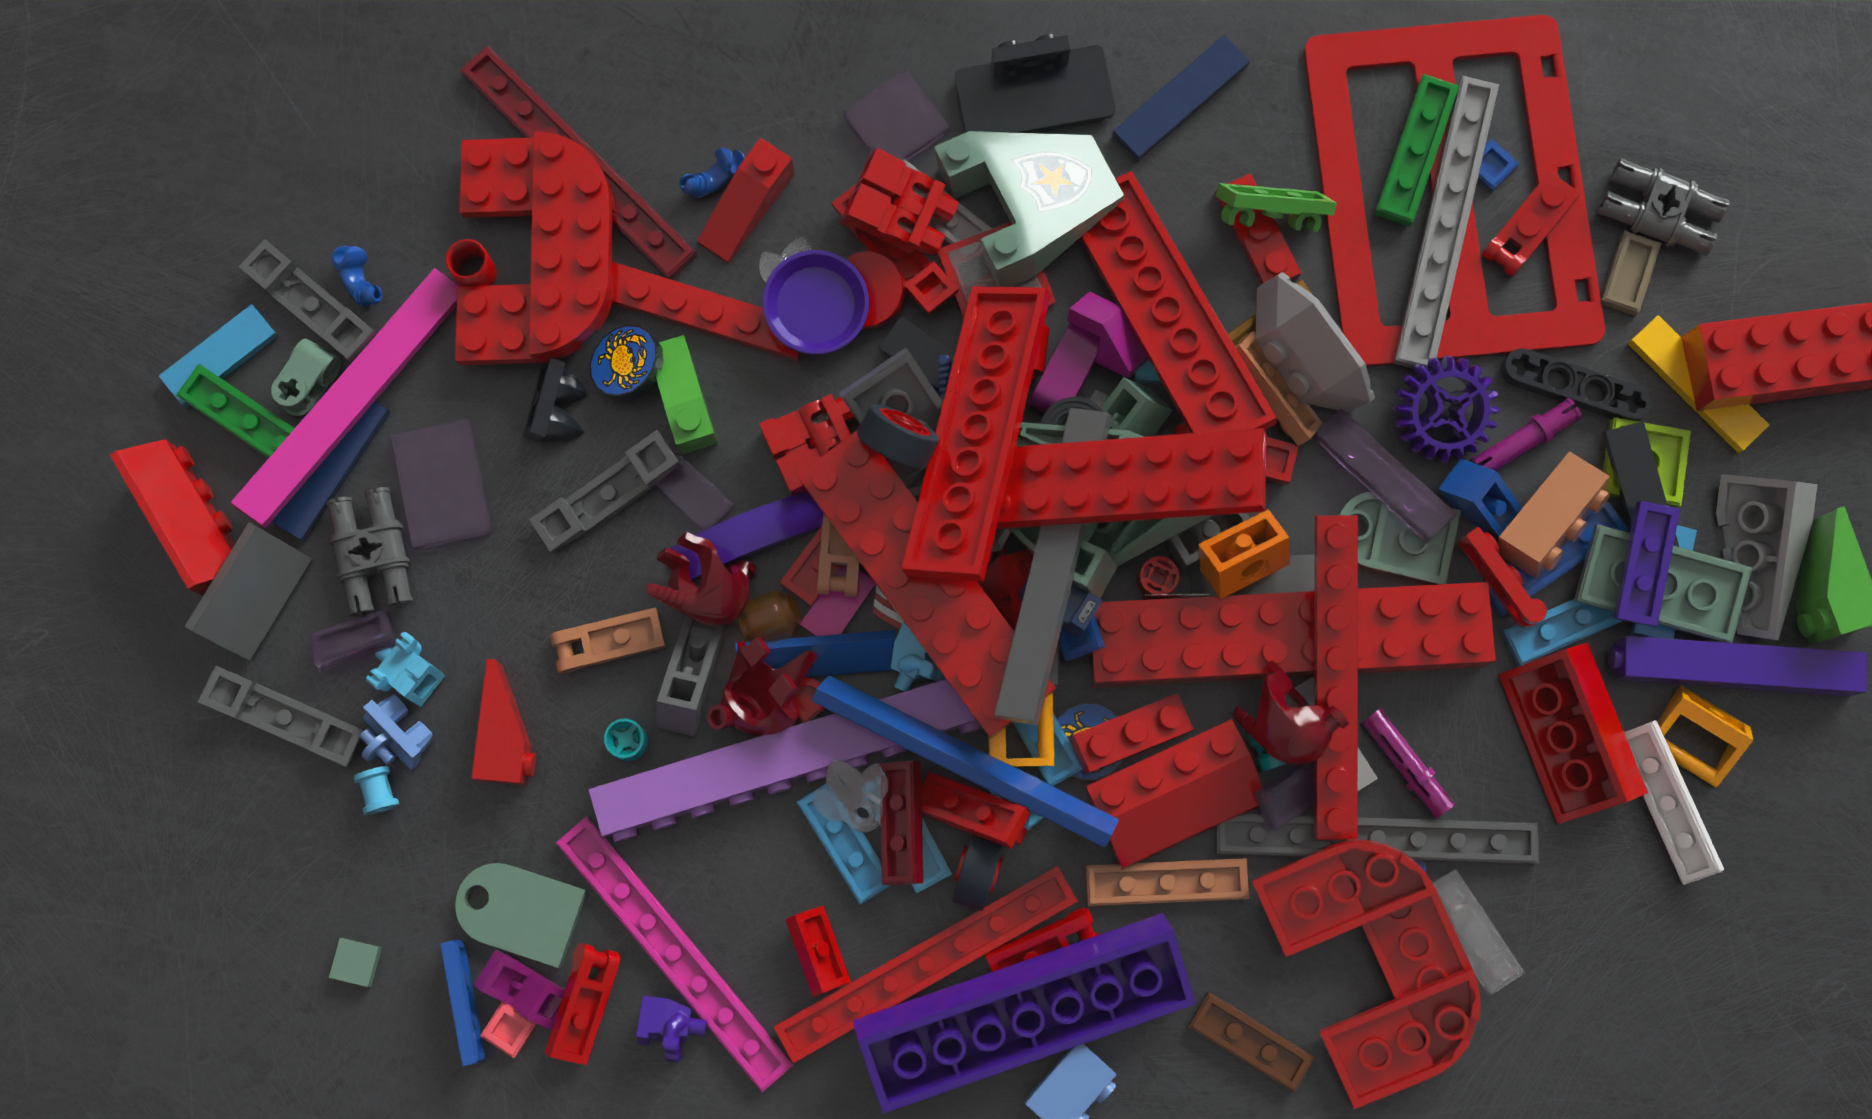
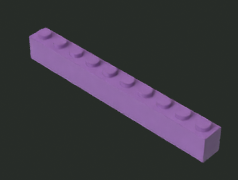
M946 679L880 699V701L944 733L959 729L960 735H965L982 729ZM834 713L789 727L775 734L756 737L588 790L601 836L606 838L613 837L614 842H620L638 836L636 831L638 828L652 824L653 830L663 829L675 825V817L690 813L692 818L705 816L715 812L713 805L729 801L730 806L744 804L754 800L752 793L768 789L769 795L792 788L790 781L806 777L808 783L831 776L829 769L844 765L846 771L868 765L867 757L883 753L884 759L906 753L907 749Z

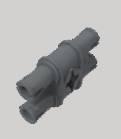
M1620 158L1613 169L1615 174L1611 175L1610 181L1640 191L1643 199L1640 203H1636L1607 191L1600 205L1602 207H1599L1598 214L1627 224L1632 233L1636 234L1639 232L1664 242V246L1669 247L1678 244L1703 256H1708L1715 244L1712 240L1715 241L1717 239V233L1687 223L1684 217L1685 213L1688 210L1719 223L1727 211L1724 207H1728L1730 201L1698 189V184L1693 180L1688 182L1663 172V168L1654 167L1652 170L1626 161L1624 158ZM1663 204H1665V206H1664V211L1666 212L1664 215H1662V213H1663V209H1662Z
M388 487L376 488L377 493H374L373 489L365 492L372 525L362 530L357 529L352 497H337V503L334 498L326 502L334 533L330 536L329 544L333 546L338 573L336 578L340 583L344 584L350 617L364 616L363 611H366L367 615L375 611L367 580L374 574H382L388 607L402 606L401 602H404L405 605L413 602L406 569L409 568L410 559L406 557L401 535L403 525L400 524V521L395 520L390 496L391 491ZM371 544L377 549L370 553L371 559H367L363 556V553L369 551V545Z

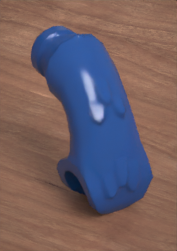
M722 147L715 151L716 163L706 172L683 175L679 180L680 189L684 193L693 195L695 198H701L716 192L727 185L733 178L736 170L745 159L740 150L731 152L730 149Z
M340 246L332 252L331 260L350 297L361 307L378 304L383 297L382 290L379 286L371 285L367 282L363 273V265L367 263L366 252L357 246Z

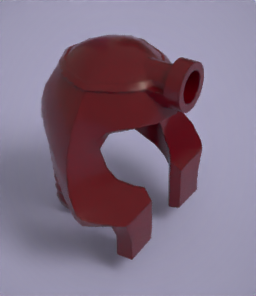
M686 532L678 538L677 544L697 553L699 557L702 578L698 588L689 576L690 562L686 556L667 547L658 552L656 560L667 565L672 572L668 581L669 588L659 584H647V594L650 597L660 600L661 603H665L667 606H671L672 609H676L698 623L707 626L729 625L745 611L751 592L749 580L755 576L757 569L753 563L745 560H736L733 565L726 569L710 540Z
M756 637L749 645H746L742 640L737 642L736 658L729 681L725 685L720 705H714L708 711L707 720L709 725L716 730L733 726L738 731L752 736L771 735L789 728L798 718L795 692L816 662L817 653L811 650L805 651L802 655H798L797 658L789 661L787 665H783L782 668L774 669L764 662V659L770 654V649L761 637Z
M1271 660L1266 665L1271 674L1266 675L1263 681L1257 719L1239 706L1235 708L1233 718L1276 760L1286 764H1308L1322 757L1332 739L1333 732L1339 727L1344 729L1349 722L1333 705L1327 710L1320 706L1309 705L1306 699L1292 687V681L1283 669ZM1286 693L1298 705V708L1287 707L1285 701Z

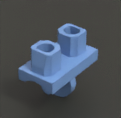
M394 694L379 704L371 700L364 705L363 710L366 714L363 716L362 721L369 728L364 730L359 736L367 744V747L361 754L367 762H370L379 756L388 765L397 756L410 771L420 764L421 753L432 742V732L423 723L418 721L404 733L396 723L408 714V709Z

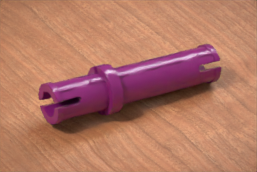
M1567 398L1545 414L1534 415L1529 419V424L1479 455L1470 458L1469 462L1497 471L1538 444H1547L1552 441L1554 434L1575 421L1582 419L1581 412L1578 406L1572 410L1571 407L1575 402Z
M1382 708L1378 709L1362 721L1361 725L1367 729L1385 755L1408 782L1405 785L1410 792L1413 790L1433 814L1434 819L1439 818L1455 806L1456 803L1452 801L1433 775L1436 772L1433 768L1429 767L1427 769L1405 738L1385 715Z

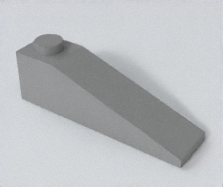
M1721 474L1716 516L1718 526H1722L1726 546V548L1722 549L1724 560L1752 567L1736 627L1737 634L1779 640L1812 527L1817 484Z

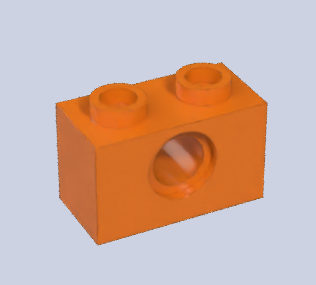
M1269 509L1198 544L1200 572L1220 599L1290 565V537Z

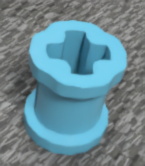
M389 766L372 768L353 776L354 782L360 784L365 802V807L362 811L365 816L381 813L400 805L399 800L393 798L387 777L390 773Z

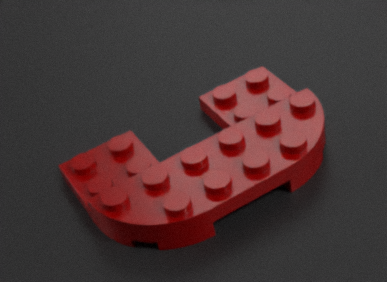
M534 132V138L462 140L460 214L462 217L532 216L531 284L457 286L455 361L458 365L543 363L550 358L558 360L582 348L581 343L595 330L599 331L604 324L614 296V285L611 282L612 213H615V202L611 187L595 158L573 140L548 132Z
M1347 840L1328 845L1327 848L1252 880L1286 957L1362 925L1395 999L1320 1030L1322 1039L1354 1109L1430 1079L1448 1069L1463 1055L1470 1045L1469 1041L1474 1033L1477 1021L1479 1022L1481 1001L1478 982L1434 884L1425 871L1412 858L1402 851L1380 842Z

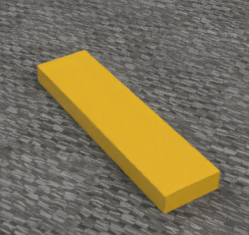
M1657 315L1627 344L1696 411L1682 339ZM1749 404L1696 411L1738 454L1744 451L1770 426Z

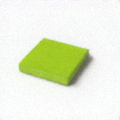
M1613 417L1609 422V430L1638 423V421ZM1644 423L1667 505L1679 508L1682 505L1691 431ZM1606 450L1603 472L1610 476L1607 492L1610 493V497L1620 498Z

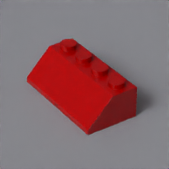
M166 439L118 450L110 454L115 466L189 590L204 596L235 545L229 534L234 529L226 515L221 510L216 512L210 500L214 498V494L202 478L197 480L192 472L191 467L195 466L191 455L182 445L177 447Z
M1588 642L1561 650L1499 674L1557 824L1629 802L1648 793Z
M1232 719L1086 786L1089 804L1119 819L1108 843L1122 870L1267 803L1251 754Z

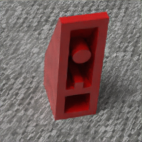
M760 137L736 170L697 239V243L729 264L795 175L792 158Z
M487 659L471 779L479 782L527 786L528 777H533L535 774L536 753H531L532 745L503 665L495 659Z

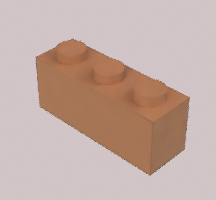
M1569 451L1499 536V555L1535 579L1540 576L1545 568L1551 571L1561 559L1564 552L1561 548L1568 540L1575 542L1582 534L1587 525V522L1584 520L1591 511L1597 514L1608 501L1610 493L1607 492L1610 476Z

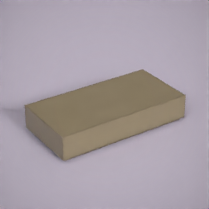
M1624 231L1620 235L1601 295L1602 305L1633 316L1640 312L1661 246L1660 242L1628 231Z

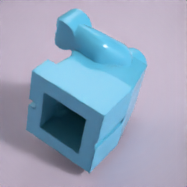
M903 622L893 647L891 669L900 672L894 687L906 692L910 690L914 679L922 682L925 678L936 682L944 680L943 674Z
M403 632L400 634L403 638L401 640L396 639V646L393 649L387 645H382L378 648L375 656L382 663L377 669L371 670L373 675L371 677L367 675L366 681L375 689L384 692L395 688L405 698L421 707L446 675L420 657L419 654L422 650L420 643L407 632Z

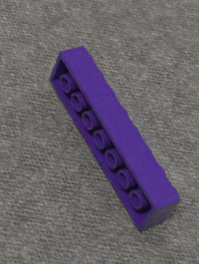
M1161 913L855 1019L853 1022L857 1040L882 1112L886 1113L1196 1004L1174 930L1164 914Z

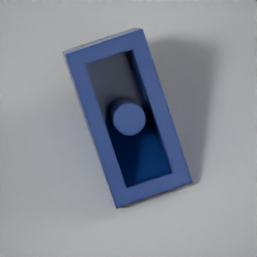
M1464 459L1458 461L1439 487V491L1453 509L1461 510L1460 515L1476 527H1480L1484 533L1488 532L1497 542L1502 532L1522 509L1497 471Z

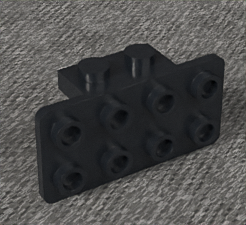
M1046 34L1036 38L1035 41L1025 43L1015 40L1003 42L998 47L992 48L990 64L961 68L955 73L965 133L968 131L1029 133L1109 119L1115 114V103L1103 48L1099 45L1070 49L1067 35L1057 37L1055 34Z

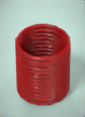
M464 239L451 245L446 253L445 263L446 268L459 286L493 285L497 275L496 266L482 244L475 240ZM479 257L484 259L483 266L474 275H459L461 265L469 258Z

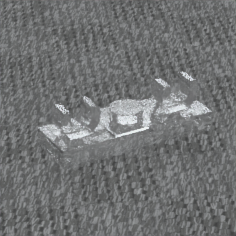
M1453 869L1433 882L1470 965L1488 995H1493L1525 973L1458 871Z

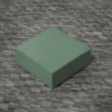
M339 938L329 978L372 987L382 947L347 938Z

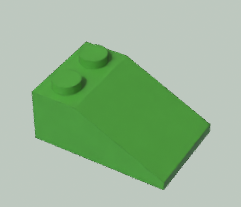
M1845 506L1813 520L1802 557L1796 603L1798 613L1797 625L1800 633L1807 638L1809 646L1872 626V579Z

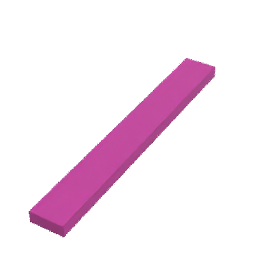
M434 268L231 501L233 507L265 529L456 308L457 286L459 285Z
M586 816L556 842L702 1020H707V1027L761 1092L765 1091L794 1065L606 837L601 836L600 830L589 817Z

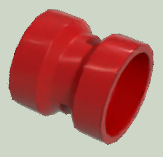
M1161 556L1152 557L1144 563L1138 573L1136 580L1138 591L1142 596L1171 594L1178 585V568L1168 558Z

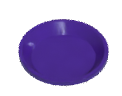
M807 250L789 256L776 266L765 284L763 312L767 325L781 343L803 354L824 355L844 348L858 336L868 316L869 294L862 275L848 260L829 251Z

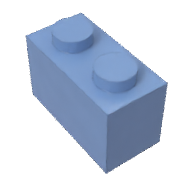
M1084 1044L1069 1048L1024 1099V1103L1041 1119H1088L1089 1116L1085 1111L1095 1100L1101 1104L1116 1087L1112 1080L1117 1074Z

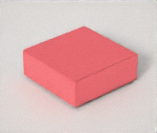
M502 1002L480 1037L512 1058H516L538 1024L526 1019L512 1006Z

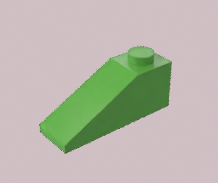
M681 335L659 342L663 348L664 363L661 371L658 369L655 376L672 434L680 454L684 455L718 444L685 336Z

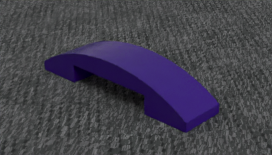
M807 491L732 517L695 534V536L710 540L715 546L722 564L725 566L789 539L794 541L818 531L823 525V512ZM679 544L669 548L686 556L689 560V576L692 582L702 578L701 565L697 553Z

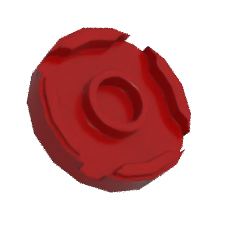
M872 251L854 253L847 257L846 260L852 263L860 272L869 294L868 316L862 329L880 328L901 310L906 295L905 279L897 265L883 254Z

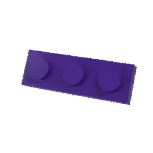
M1646 501L1636 502L1613 619L1650 627L1658 626L1681 509Z

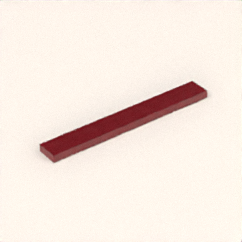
M488 45L460 70L462 76L525 138H534V132L558 134L578 143L595 158L613 193L615 213H612V225L663 276L672 280L697 256L696 251Z

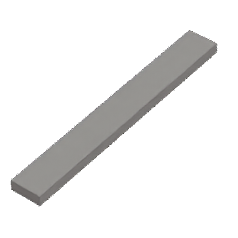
M1463 75L1458 83L1459 89L1454 100L1393 364L1414 369L1415 365L1420 364L1428 370V359L1437 358L1499 84Z

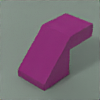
M1089 291L1069 308L1068 322L1100 337L1096 363L1129 378L1148 361L1121 306Z
M495 949L474 983V986L480 991L512 1006L526 1019L552 1031L565 989L531 967Z

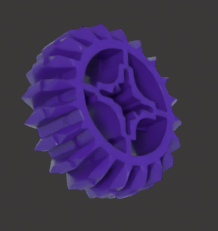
M1444 356L1441 364L1437 358H1429L1427 363L1428 370L1423 365H1415L1414 372L1417 378L1405 375L1402 380L1409 388L1407 391L1402 389H1396L1395 395L1404 398L1403 404L1392 405L1393 411L1403 413V417L1394 420V426L1407 427L1401 433L1400 439L1405 442L1413 439L1410 450L1418 453L1423 449V457L1432 460L1436 454L1441 462H1447L1450 454H1452L1454 459H1463L1464 448L1473 454L1478 452L1475 440L1477 439L1484 443L1489 441L1488 435L1483 432L1485 427L1490 429L1497 427V423L1489 420V415L1500 412L1499 407L1492 406L1489 402L1499 396L1498 392L1493 390L1485 391L1491 385L1492 379L1487 376L1479 378L1482 368L1477 365L1469 368V360L1460 358L1456 364L1452 356ZM1445 377H1455L1463 382L1466 388L1462 391L1455 390L1448 394L1435 381ZM1424 393L1428 400L1427 408L1418 417V406ZM1443 401L1452 404L1447 408L1448 416L1440 415L1444 410ZM1473 403L1472 416L1467 424L1464 413L1466 408ZM1444 424L1456 436L1447 440H1434L1425 430L1430 427L1437 428Z

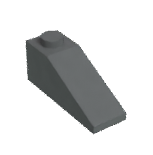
M685 616L657 698L656 728L695 737L706 704L725 625L707 626Z

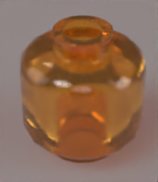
M773 590L750 600L743 611L744 618L739 620L742 633L748 641L761 637L766 643L789 639L795 636L797 625L801 623V614L791 595L785 596L780 591Z

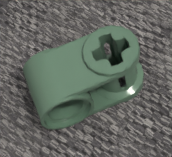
M302 339L294 347L289 360L272 384L271 394L273 399L290 416L296 418L306 416L320 400L327 387L337 377L342 365L341 357L309 339ZM292 393H294V394H297L298 396L295 398L294 396H290V395H291Z

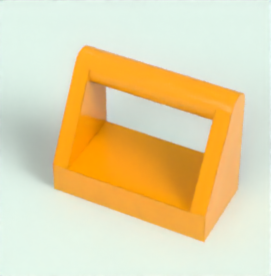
M1680 685L1659 718L1658 725L1663 736H1665L1681 714L1729 743L1714 769L1665 739L1676 764L1716 788L1753 742L1751 727L1683 685Z
M1053 693L1044 699L1037 725L1038 758L1006 759V728L991 739L988 737L989 755L1013 767L1055 766Z

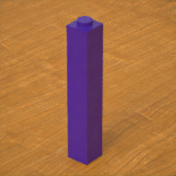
M1625 636L1614 641V646L1609 651V667L1611 670H1614V680L1848 697L1867 692V652Z

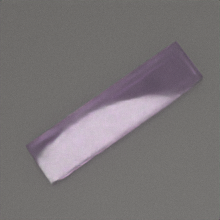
M1342 408L1313 435L1314 440L1427 544L1457 515Z

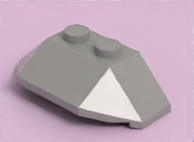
M1284 272L1257 288L1256 341L1263 349L1266 358L1274 364L1287 382L1289 389L1296 394L1302 403L1349 413L1370 403L1375 398L1373 390L1370 389V378L1365 362L1315 296L1302 286L1291 282L1290 277Z

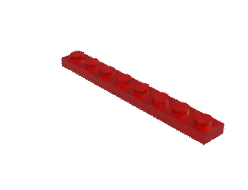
M1357 515L1314 516V705L1320 706L1325 710L1333 705L1349 722L1344 729L1339 727L1333 732L1332 739L1322 757L1314 761V837L1317 840L1358 839Z
M1057 866L984 907L983 911L975 912L774 1026V1029L792 1063H795L855 1028L853 1020L897 1005L1078 901Z

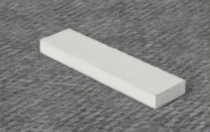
M1657 720L1624 732L1648 791L1647 794L1643 795L1644 800L1682 884L1685 885L1722 872L1724 870L1723 865Z

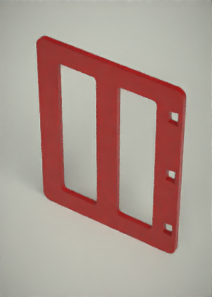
M1534 15L1313 36L1307 41L1304 48V60L1322 194L1337 202L1334 215H1325L1340 329L1365 362L1366 367L1396 365L1393 362L1402 325L1384 326L1380 322L1346 76L1348 70L1409 65L1414 72L1417 90L1423 73L1456 84L1453 61L1506 55L1514 56L1518 62L1536 187L1549 171L1559 177L1558 170L1569 168L1572 187L1581 193L1576 202L1544 240L1554 310L1494 316L1488 309L1472 201L1447 310L1448 320L1444 323L1437 359L1442 360L1444 356H1452L1453 359L1510 354L1519 348L1544 351L1586 347L1597 344L1603 338L1605 324L1558 24L1552 17L1548 15ZM1552 57L1555 77H1543L1541 59ZM1452 109L1429 174L1431 198ZM1586 280L1589 301L1578 302L1575 282Z

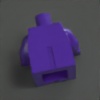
M643 996L636 1035L638 1045L650 1046L651 1041H662L665 1060L678 1063L681 1057V1047H679V1044L688 1043L689 1035L705 1037L707 1020L693 1019L691 1008L672 1000Z

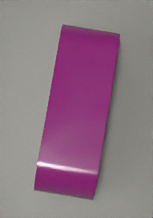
M1069 323L1030 399L1029 406L1045 413L1051 405L1061 399L1078 397L1095 364L1100 337Z

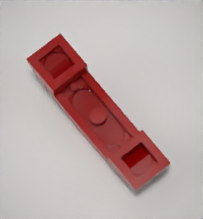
M856 184L831 203L840 218H842L852 193L857 189L855 188ZM856 227L854 230L849 228L866 251L883 254L897 265L905 279L906 295L928 315L932 314L959 292V288L934 261L931 263L922 252L915 249L909 255L899 250L900 248L888 245L878 237Z

